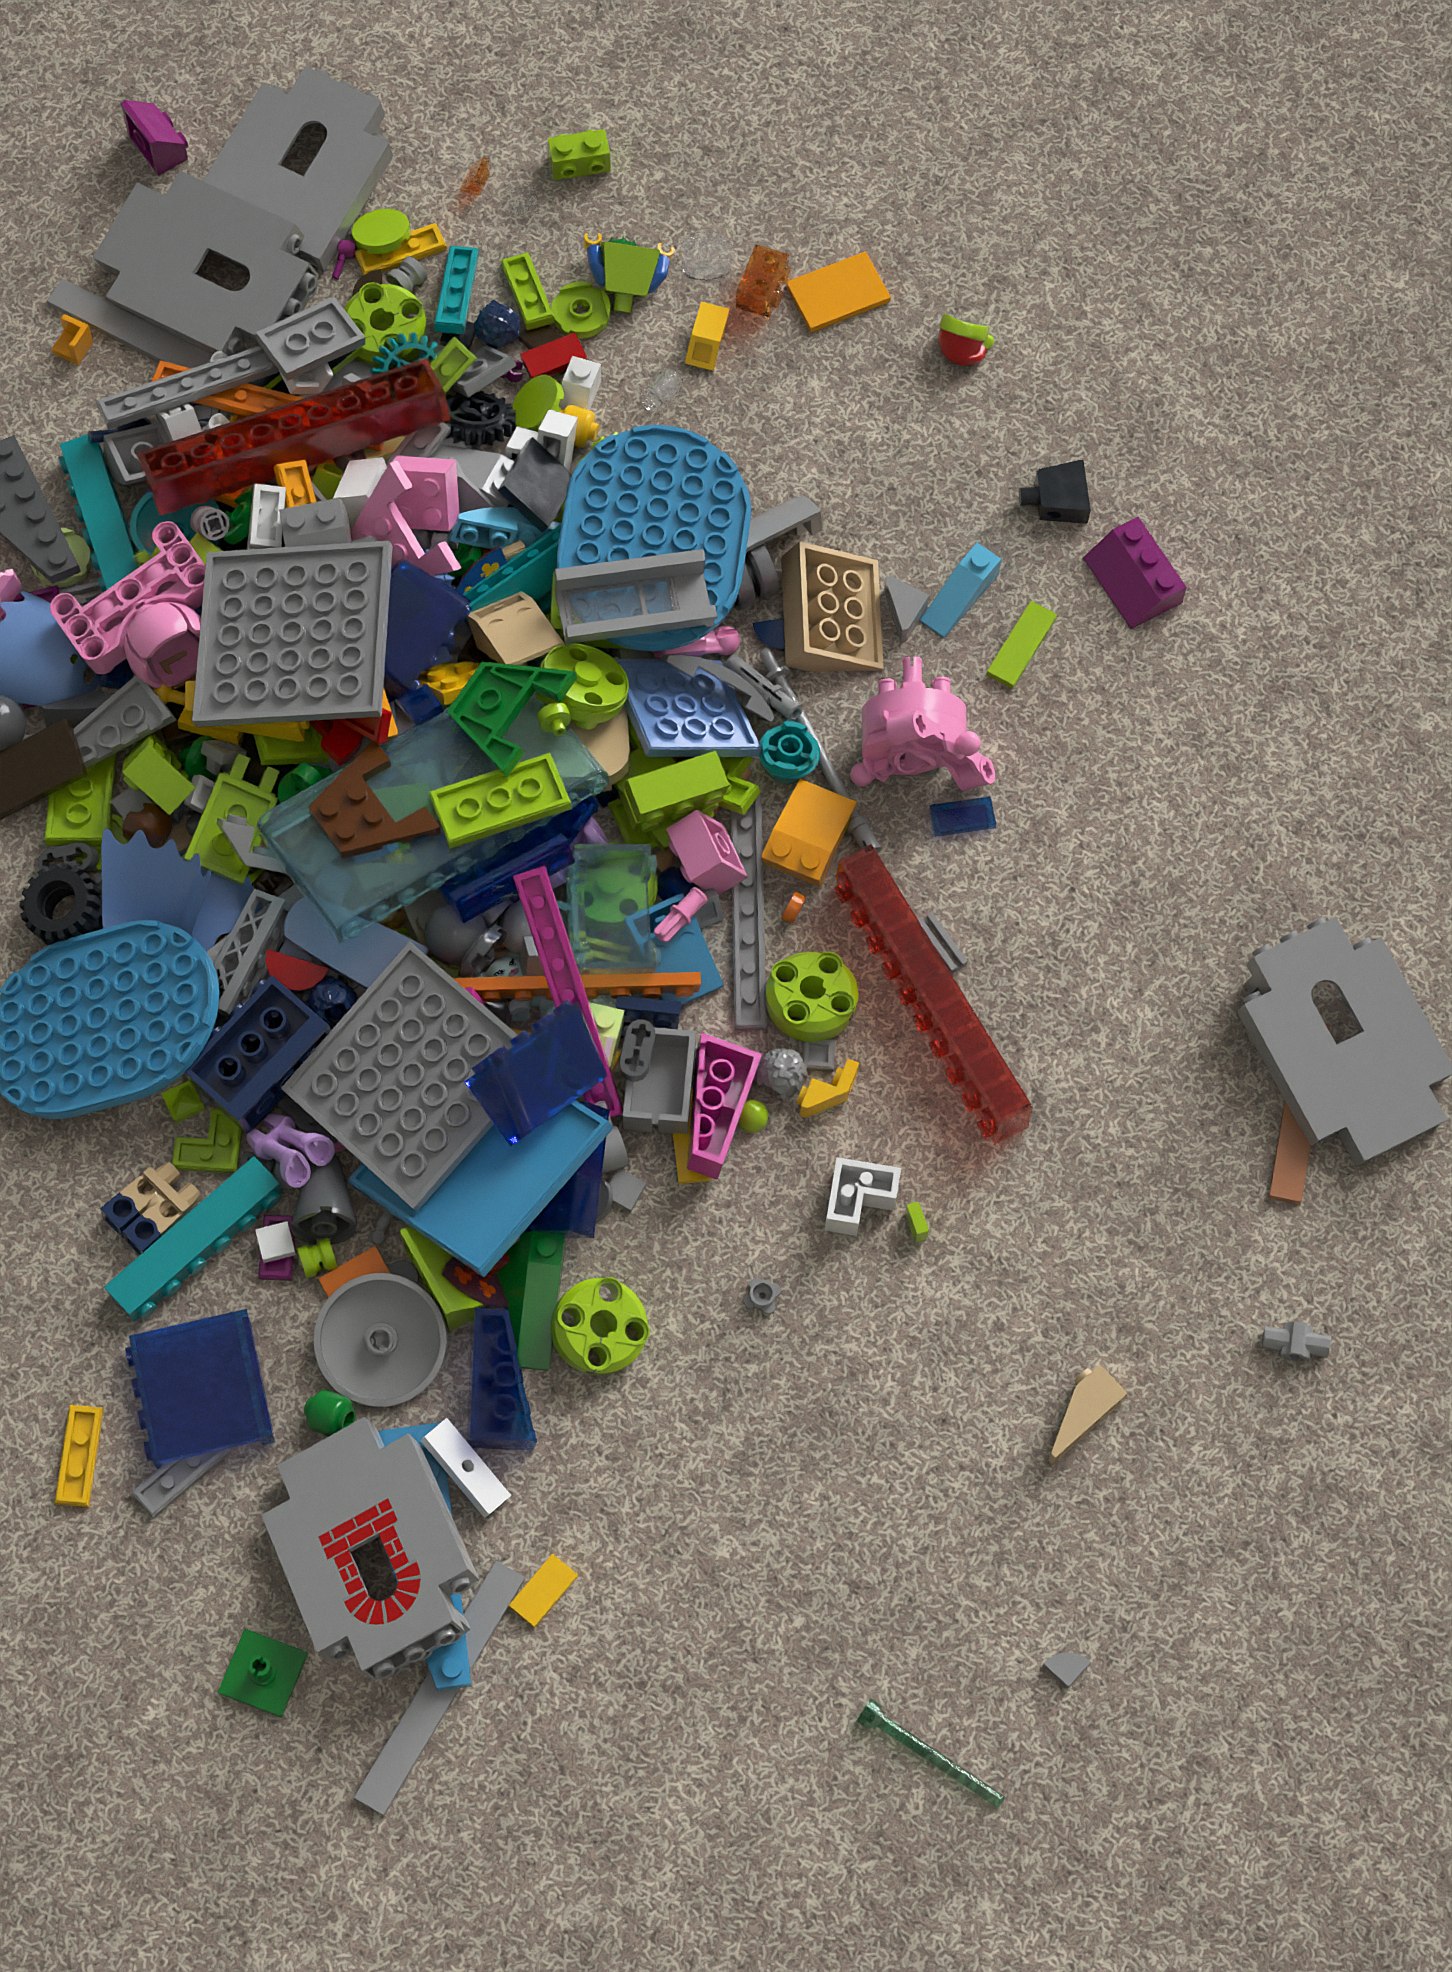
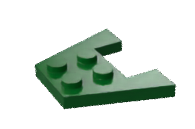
M481 662L448 708L447 713L507 778L525 752L522 747L503 739L504 734L535 691L561 702L578 677L574 671Z

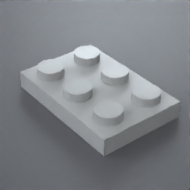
M335 297L256 332L257 342L287 381L365 345V336Z

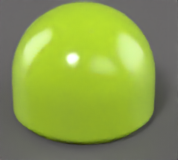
M747 1100L741 1112L738 1126L745 1132L757 1133L767 1125L768 1111L760 1101Z

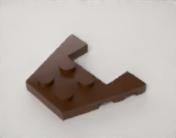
M375 741L370 742L308 806L309 814L342 859L381 850L383 845L399 841L405 844L413 842L415 837L429 834V837H434L441 834L440 826L425 806L395 822L367 785L366 780L391 767L390 759Z

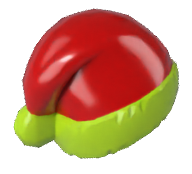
M945 313L939 323L938 344L943 356L948 361L960 366H972L981 362L985 358L986 350L994 344L993 337L988 334L989 327L964 322Z

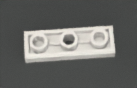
M448 1418L443 1420L420 1440L484 1518L511 1496Z

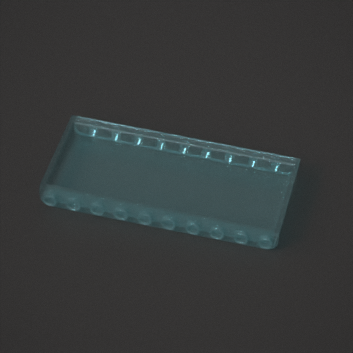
M534 692L502 738L522 747L525 753L519 762L551 753L573 809L587 797L602 792L610 784L609 775L569 725L565 727L566 733L562 736H555L553 732H545L541 729L537 714L548 704L539 700ZM448 708L380 746L390 759L391 767L365 782L395 822L425 806L440 826L429 798L430 791L498 769L450 718L447 713ZM345 766L264 813L257 822L259 836L338 943H341L347 938L356 937L364 928L371 924L383 921L398 908L412 904L417 897L427 891L439 888L446 880L456 874L468 871L478 861L492 857L507 844L521 840L529 831L538 826L548 824L553 817L560 813L451 849L440 826L441 834L429 837V834L413 838V842L402 844L399 841L383 845L381 850L342 859L309 814L308 806L347 767Z

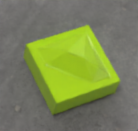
M190 1081L161 1093L175 1124L205 1110Z

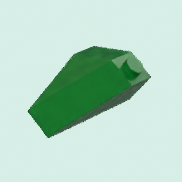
M529 1231L522 1233L519 1236L520 1240L497 1262V1273L501 1293L507 1306L505 1313L516 1367L549 1371L553 1345L551 1319L559 1300L566 1240L564 1234Z

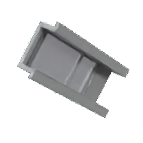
M704 550L555 569V595L565 646H570L572 643L706 625V627L714 626L717 612L715 605L710 606L706 588Z

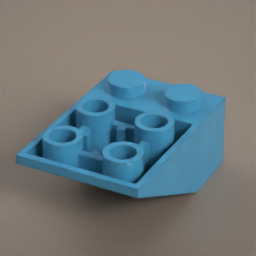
M683 893L625 918V934L646 973L701 972V987L699 992H694L693 996L676 997L674 993H662V996L659 997L660 1000L681 1002V1006L724 987L694 915L691 918V923L688 926L684 925L667 943L658 940L654 934V929L670 913V907L677 905L684 898Z

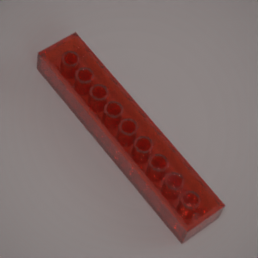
M427 358L136 454L145 483L159 515L174 513L181 508L193 504L204 503L209 499L224 494L234 493L239 489L254 484H262L276 477L273 468L276 464L305 460L307 467L319 465L327 460L342 455H350L354 451L369 446H377L385 441L400 436H407L412 432L427 427L437 426L442 422L451 420L444 389Z
M872 844L839 860L837 874H835L837 886L834 887L837 897L842 903L847 902L852 909L850 916L854 925L858 929L863 928L868 937L865 940L872 954L878 953L884 963L881 964V967L887 979H894L899 987L897 994L905 1007L911 1006L915 1013L913 1020L916 1027L921 1033L926 1031L931 1039L929 1047L933 1055L937 1059L942 1057L947 1066L945 1068L947 1078L953 1086L959 1085L963 1092L961 1095L962 1102L969 1112L974 1110L980 1120L977 1122V1125L985 1139L990 1137L994 1145L1028 1128L1033 1106Z

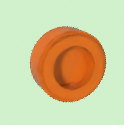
M796 891L781 919L789 924L793 923L806 901V896Z

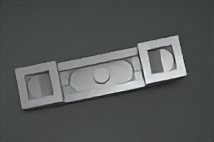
M684 654L662 655L661 661L688 676L693 677L697 668H700L745 694L740 702L742 708L765 721H773L774 715L764 698L750 683L732 670L713 661Z

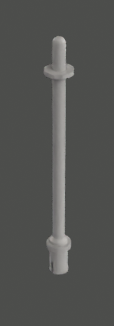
M768 648L762 649L760 657L769 672L765 678L772 684L780 685L784 688L786 695L796 703H799L786 679L790 674L789 667H780L772 651ZM802 709L800 716L795 722L805 725L808 728L807 731L818 741L820 748L818 765L834 793L851 799ZM855 808L847 831L850 836H854L864 858H869L876 855L875 849L877 852H880L882 847L870 828L871 821L869 818L860 816Z

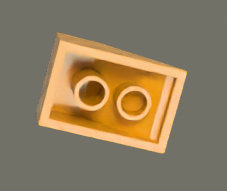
M799 779L762 853L761 859L763 864L821 888L857 806V801Z

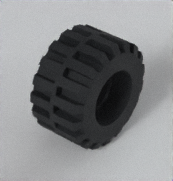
M62 863L61 867L56 864L49 865L48 871L41 869L37 872L39 876L36 879L33 877L29 879L28 883L30 886L28 889L23 888L21 894L25 899L21 900L19 907L23 910L20 913L21 918L26 923L25 926L47 945L103 929L101 924L102 888L76 866L71 867L69 864ZM75 895V903L71 911L66 916L53 920L52 915L56 905L63 898Z

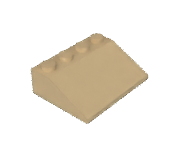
M799 541L781 557L786 666L809 672L883 670L878 560Z

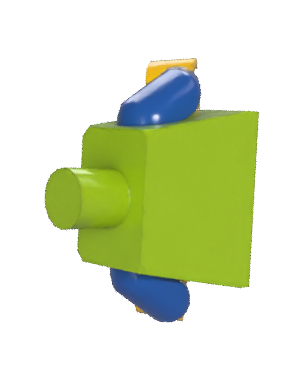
M587 233L584 235L583 247L587 251L588 265L596 283L602 286L603 291L616 294L613 311L631 313L633 296L646 297L647 294L655 292L666 279L674 247L671 246L669 253H665L661 250L662 243H659L656 249L606 241L601 245L602 235L600 233H597V241H590L587 238Z

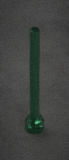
M872 1698L868 1701L856 1722L867 1729L869 1726L874 1730L878 1727L995 1807L1001 1806L1005 1799L1003 1794L885 1716L886 1712L881 1709L882 1705Z

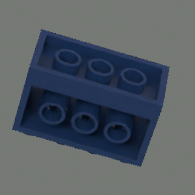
M273 975L267 981L265 979L261 980L254 987L250 999L245 1004H238L229 1015L230 1020L222 1028L217 1027L211 1032L208 1043L197 1059L184 1072L192 1086L246 1134L256 1128L278 1102L287 1095L281 1087L331 1031L329 1025Z

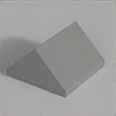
M161 422L104 435L103 440L112 481L128 485L156 478L161 470L168 475L183 471V466Z

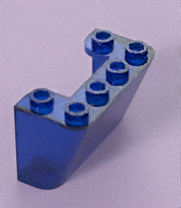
M404 558L396 561L391 568L383 685L389 703L396 699L400 701L406 694L410 696L421 682L417 679L423 670L428 671L438 658L435 653L440 645L445 647L455 634L452 628L457 621L462 623L472 610L469 606L470 598Z
M569 1000L562 1003L552 1012L531 1025L534 1030L533 1033L529 1035L524 1030L510 1040L512 1048L507 1050L503 1045L471 1069L475 1074L464 1081L510 1146L527 1136L608 1076L578 1002L571 1005Z

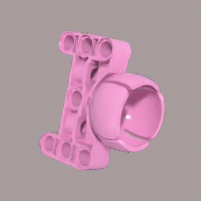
M170 521L158 524L152 532L153 541L161 552L82 607L75 597L69 593L57 595L50 604L51 614L80 656L96 674L109 673L125 659H127L133 673L140 680L156 688H161L162 682L167 687L175 686L196 674L201 616L194 610L199 608L203 602L206 565L178 526ZM183 650H187L186 656L169 665L173 674L168 675V673H165L159 662Z

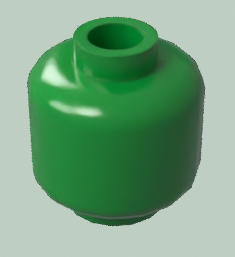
M326 1389L319 1391L314 1397H310L304 1407L308 1427L326 1436H331L355 1422L356 1411L351 1400L348 1397Z

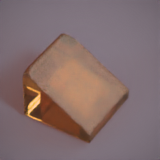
M483 157L470 167L460 187L461 191L476 196L481 194L490 176L488 158Z

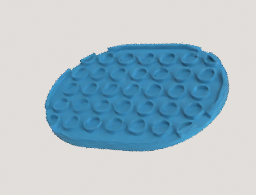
M644 425L632 427L631 430L617 435L612 434L596 444L594 449L583 460L581 459L569 482L558 543L557 569L700 549L704 550L706 588L710 606L715 605L717 612L714 626L706 627V625L605 639L614 644L644 651H663L686 646L713 631L726 618L736 602L743 577L751 522L750 495L748 487L738 471L739 468L725 452H721L709 443L707 438L695 432L674 426ZM667 582L642 585L648 614L672 611ZM637 586L569 595L572 612L582 623L643 615Z
M139 920L68 938V940L51 944L30 957L31 961L18 972L14 971L0 989V1093L10 1104L32 1116L45 1119H66L137 1101L169 1086L197 1059L205 1047L216 1021L219 1006V983L216 969L206 950L197 940L179 927L163 924L155 920Z

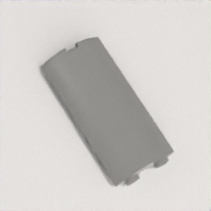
M802 495L800 497L795 496L751 518L746 552L790 530H793L797 536L807 531L811 536L821 532V510L810 499Z

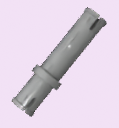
M737 654L728 658L724 667L732 670L750 683L764 698L770 708L776 709L788 721H794L800 716L803 709L802 706L786 695L784 688L778 684H772Z

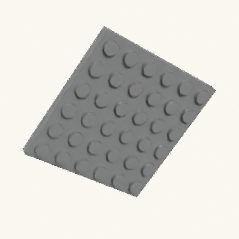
M373 541L207 552L192 716L194 725L196 727L381 717L393 549L391 542Z
M409 941L281 1089L410 1207L418 1212L548 1061Z

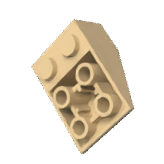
M522 591L466 614L477 648L500 664L526 666L528 664L527 661L537 657L545 658L553 648L564 644L533 598Z

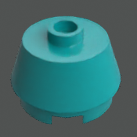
M785 721L782 722V726L767 730L759 742L761 751L758 755L767 774L773 780L783 784L796 783L817 766L820 759L818 741L807 731L808 728L798 722Z

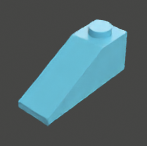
M977 542L959 562L920 619V622L945 638L997 578L1001 558Z

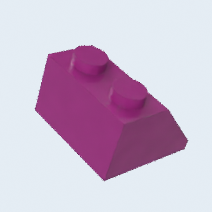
M130 100L121 102L127 134L158 176L188 160L186 148L189 147L188 142L181 132L176 133L173 129V123L165 111L161 113L154 103Z

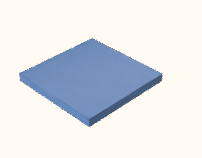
M615 659L628 677L629 689L624 706L646 757H698L713 751H717L718 757H758L761 747L733 687L700 668H697L692 677L661 660ZM710 660L723 666L721 660Z

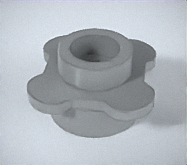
M760 1278L752 1279L749 1285L750 1293L744 1299L745 1306L748 1309H761L765 1314L773 1313L776 1308L774 1304L776 1297L781 1294L780 1286ZM763 1293L766 1297L761 1299L759 1295Z

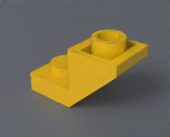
M701 301L692 330L685 364L714 371L730 308Z
M847 1058L844 1068H837L832 1085L812 1078L808 1088L803 1086L796 1103L801 1106L800 1116L807 1118L847 1101L858 1074L859 1062Z

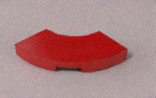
M330 719L332 728L329 734L321 739V748L341 767L357 753L361 747L364 735L338 722L337 719Z

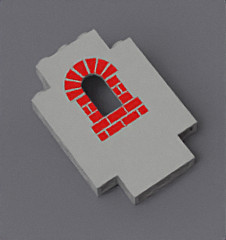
M363 1417L277 1465L290 1499L261 1516L318 1654L328 1662L344 1659L353 1650L362 1672L375 1681L399 1674L406 1665L428 1658L435 1649L457 1642L464 1633L471 1630L467 1619L454 1608L450 1596L467 1591L471 1584L480 1579L422 1447L409 1433L384 1446L377 1428L366 1417ZM379 1536L398 1581L394 1594L383 1601H375L370 1598L351 1554L355 1549Z

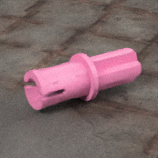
M693 887L677 905L670 907V913L654 929V934L658 940L664 943L669 942L684 925L688 926L691 923L692 916L708 901L706 895L700 889Z

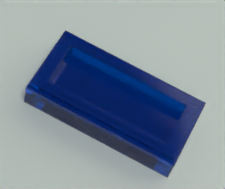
M991 796L929 805L934 837L996 828Z

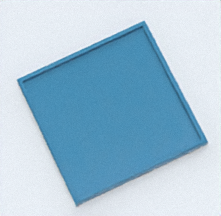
M536 1076L418 1212L410 1207L363 1163L347 1181L363 1195L485 1277L611 1132L613 1126L603 1117Z

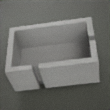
M655 1028V1045L647 1076L638 1082L626 1080L623 1108L624 1130L652 1132L653 1126H658L659 1133L688 1134L696 1051V1031ZM640 1030L638 1034H633L636 1035V1046L641 1047L643 1038L647 1037L645 1030ZM634 1054L633 1062L628 1064L632 1072H636L637 1067H641L639 1066V1055Z

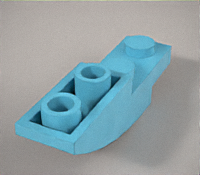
M514 507L482 508L458 514L450 533L449 541L496 550L499 547L503 549L507 545L521 540L527 548L561 523L552 521L550 526L544 532H541Z

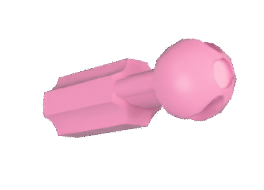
M724 625L717 627L703 638L686 646L670 650L653 651L655 658L660 659L663 654H684L701 657L703 654L717 653L727 656L733 654L739 648L740 636L733 627Z

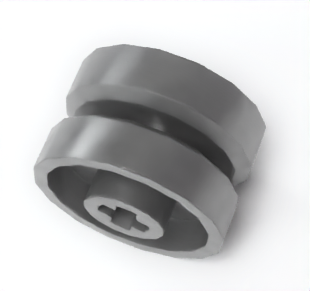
M764 544L746 552L740 591L733 605L737 611L754 605L755 595L761 600H766L779 594L778 577Z

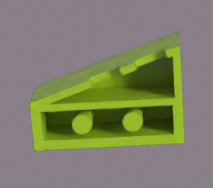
M154 733L142 738L124 757L122 772L125 777L123 780L133 790L138 791L141 789L169 815L196 788L187 779L189 776L184 770L181 773L178 771L182 765L174 752L167 748L166 744Z

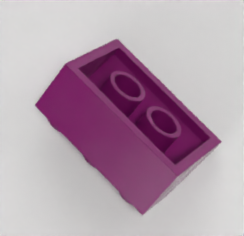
M1139 516L1112 529L1083 557L1130 629L1183 603L1187 589L1186 585Z

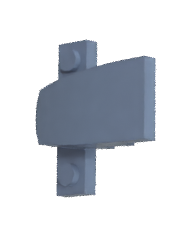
M326 863L310 895L297 901L288 912L284 923L285 941L279 951L280 953L309 962L313 958L336 974L344 976L366 990L409 941L425 955L427 954L429 948L370 919L340 908L353 883V879L346 872Z

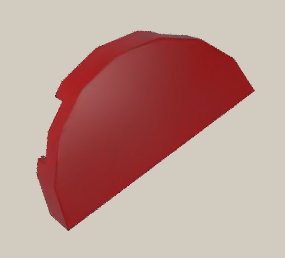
M266 948L265 963L268 973L273 975L287 989L301 991L311 988L324 978L328 970L326 966Z

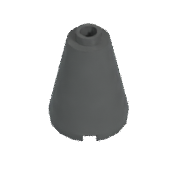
M334 1155L332 1160L324 1166H317L308 1160L311 1170L310 1179L300 1188L291 1220L292 1233L299 1240L317 1245V1238H331L330 1244L345 1242L356 1233L357 1220L340 1158Z

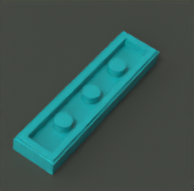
M449 247L434 322V332L464 334L478 264L479 248Z

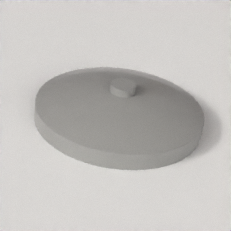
M390 1273L363 1275L339 1287L323 1305L314 1329L315 1356L326 1380L343 1396L367 1406L385 1407L397 1405L420 1394L439 1373L447 1351L446 1323L441 1309L434 1298L416 1282Z

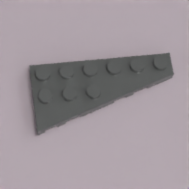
M15 435L0 440V535L8 541L15 551H19L24 555L35 569L54 584L80 573L81 570Z

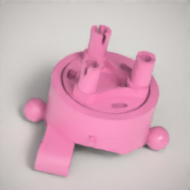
M913 656V666H911L910 657H905L902 660L903 683L900 685V689H897V682H894L893 679H881L878 681V695L870 698L862 708L863 762L855 764L850 772V778L855 785L865 787L875 778L885 782L889 775L892 774L916 775L944 766L949 770L962 791L994 782L995 770L993 764L988 757L978 752L981 745L978 735L967 731V709L961 699L951 694V679L936 677L931 681L932 688H925V684L922 682V659Z

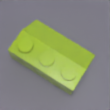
M412 1227L400 1230L404 1250L415 1265L426 1290L440 1307L449 1332L485 1314L483 1303L468 1297L442 1275L446 1263L453 1257L451 1254Z

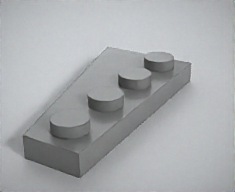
M134 676L73 730L85 767L88 768L177 719L154 689L137 676Z

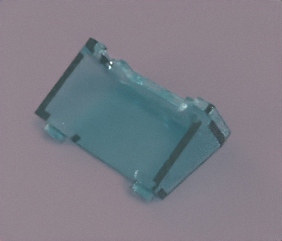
M574 844L566 862L568 939L580 975L654 973L656 967L660 966V947H655L654 941L650 939L648 881L651 874L656 873L657 868L656 855H651V844Z

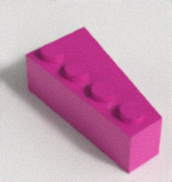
M702 1032L696 1048L687 1169L718 1180L762 1054Z

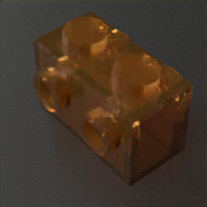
M755 244L736 292V308L770 318L773 307L778 308L783 295V291H781L782 284H788L791 277L792 267L788 266L789 254Z

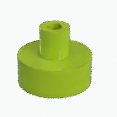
M556 702L543 707L538 712L537 719L543 731L553 732L555 736H562L566 733L565 727L570 723L571 715L564 703Z

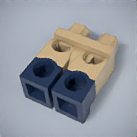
M168 1161L156 1170L151 1166L147 1168L143 1175L135 1179L102 1206L100 1211L103 1219L141 1255L187 1215L202 1197L199 1190L190 1182L178 1192L171 1187L181 1178V1175Z

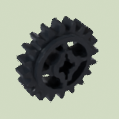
M481 390L470 397L458 392L454 396L445 395V400L440 399L438 405L434 406L433 416L451 428V432L445 439L453 438V443L455 444L464 441L465 446L477 445L481 447L482 444L492 446L496 440L504 442V436L511 437V431H515L516 410H512L513 405L511 403L505 404V398L498 399L495 397V393L486 394Z

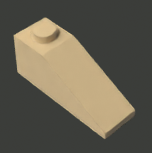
M1098 1365L1093 1371L1089 1368L1085 1369L1074 1381L1077 1385L1048 1459L1052 1466L1123 1403L1127 1396V1392L1101 1365Z

